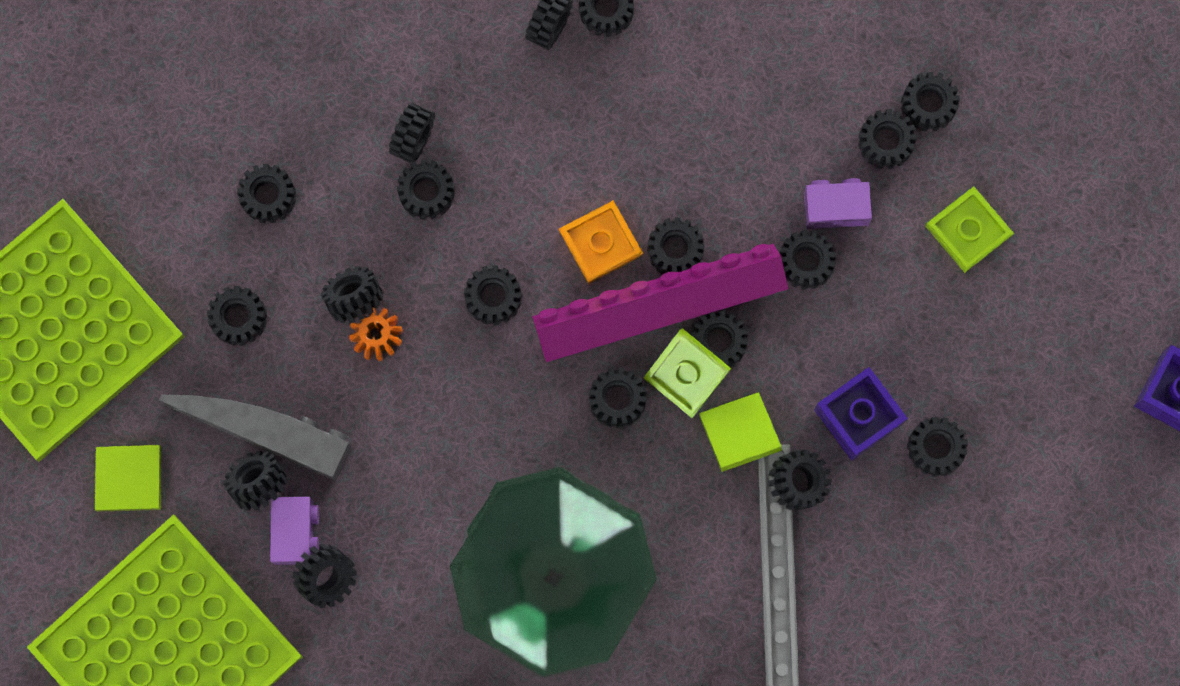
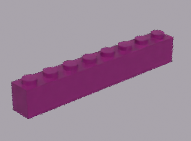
M760 244L744 253H731L714 262L697 263L691 269L681 272H667L658 279L648 282L637 281L628 288L618 291L608 290L601 293L598 297L588 300L578 299L571 302L568 306L558 309L548 308L541 311L538 315L532 316L545 361L550 362L788 289L782 258L775 245Z

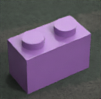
M851 178L837 184H830L828 180H816L811 182V185H806L804 191L806 229L869 226L872 220L869 182H861L860 179Z
M278 497L275 501L271 498L270 562L274 565H295L297 561L302 563L305 559L301 555L304 552L308 555L311 554L309 548L315 546L319 550V538L313 537V524H319V506L314 505V500L311 497Z

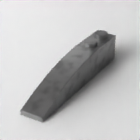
M162 394L159 399L167 407L334 481H337L352 449L351 444L346 441L347 435L331 428L328 433L317 428L319 423L305 416H301L300 420L260 406L203 396Z

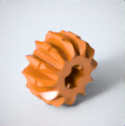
M373 307L374 312L367 318L364 315L365 318L360 320L361 324L357 322L350 324L351 329L356 332L349 335V339L351 342H358L354 346V350L356 353L364 351V358L366 360H370L375 352L377 360L382 361V351L386 350L388 355L393 356L395 352L390 345L401 346V339L395 336L402 334L403 329L401 326H395L398 322L396 315L388 318V310L383 308L377 316L376 310ZM374 328L377 331L381 328L380 333L382 337L378 340L375 337L371 340L372 335L370 331Z

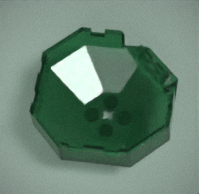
M562 467L496 482L485 504L468 527V537L450 564L464 630L544 679L608 663L657 580L641 515L616 502L612 497L594 486L576 478ZM555 569L557 574L562 573L563 579L558 581L559 586L552 587L551 583H545L544 577L549 576L548 570Z

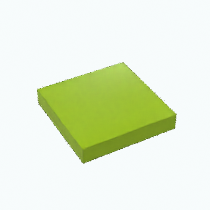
M974 186L925 224V227L964 273L1014 235L1013 231Z
M682 328L643 378L688 416L693 418L730 372L731 368Z
M759 392L699 413L700 420L721 472L782 451V446Z
M160 445L96 447L95 511L161 510L162 447Z

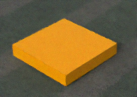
M614 200L559 228V233L588 284L643 256L641 248Z

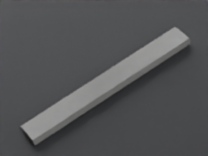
M790 444L781 445L782 451L758 459L766 686H799L792 510L785 508L786 504L780 505L777 502L780 496H772L771 492L776 489L775 486L769 487L768 481L774 479V477L768 476L769 471L775 469L772 464L780 460L779 457L790 453Z

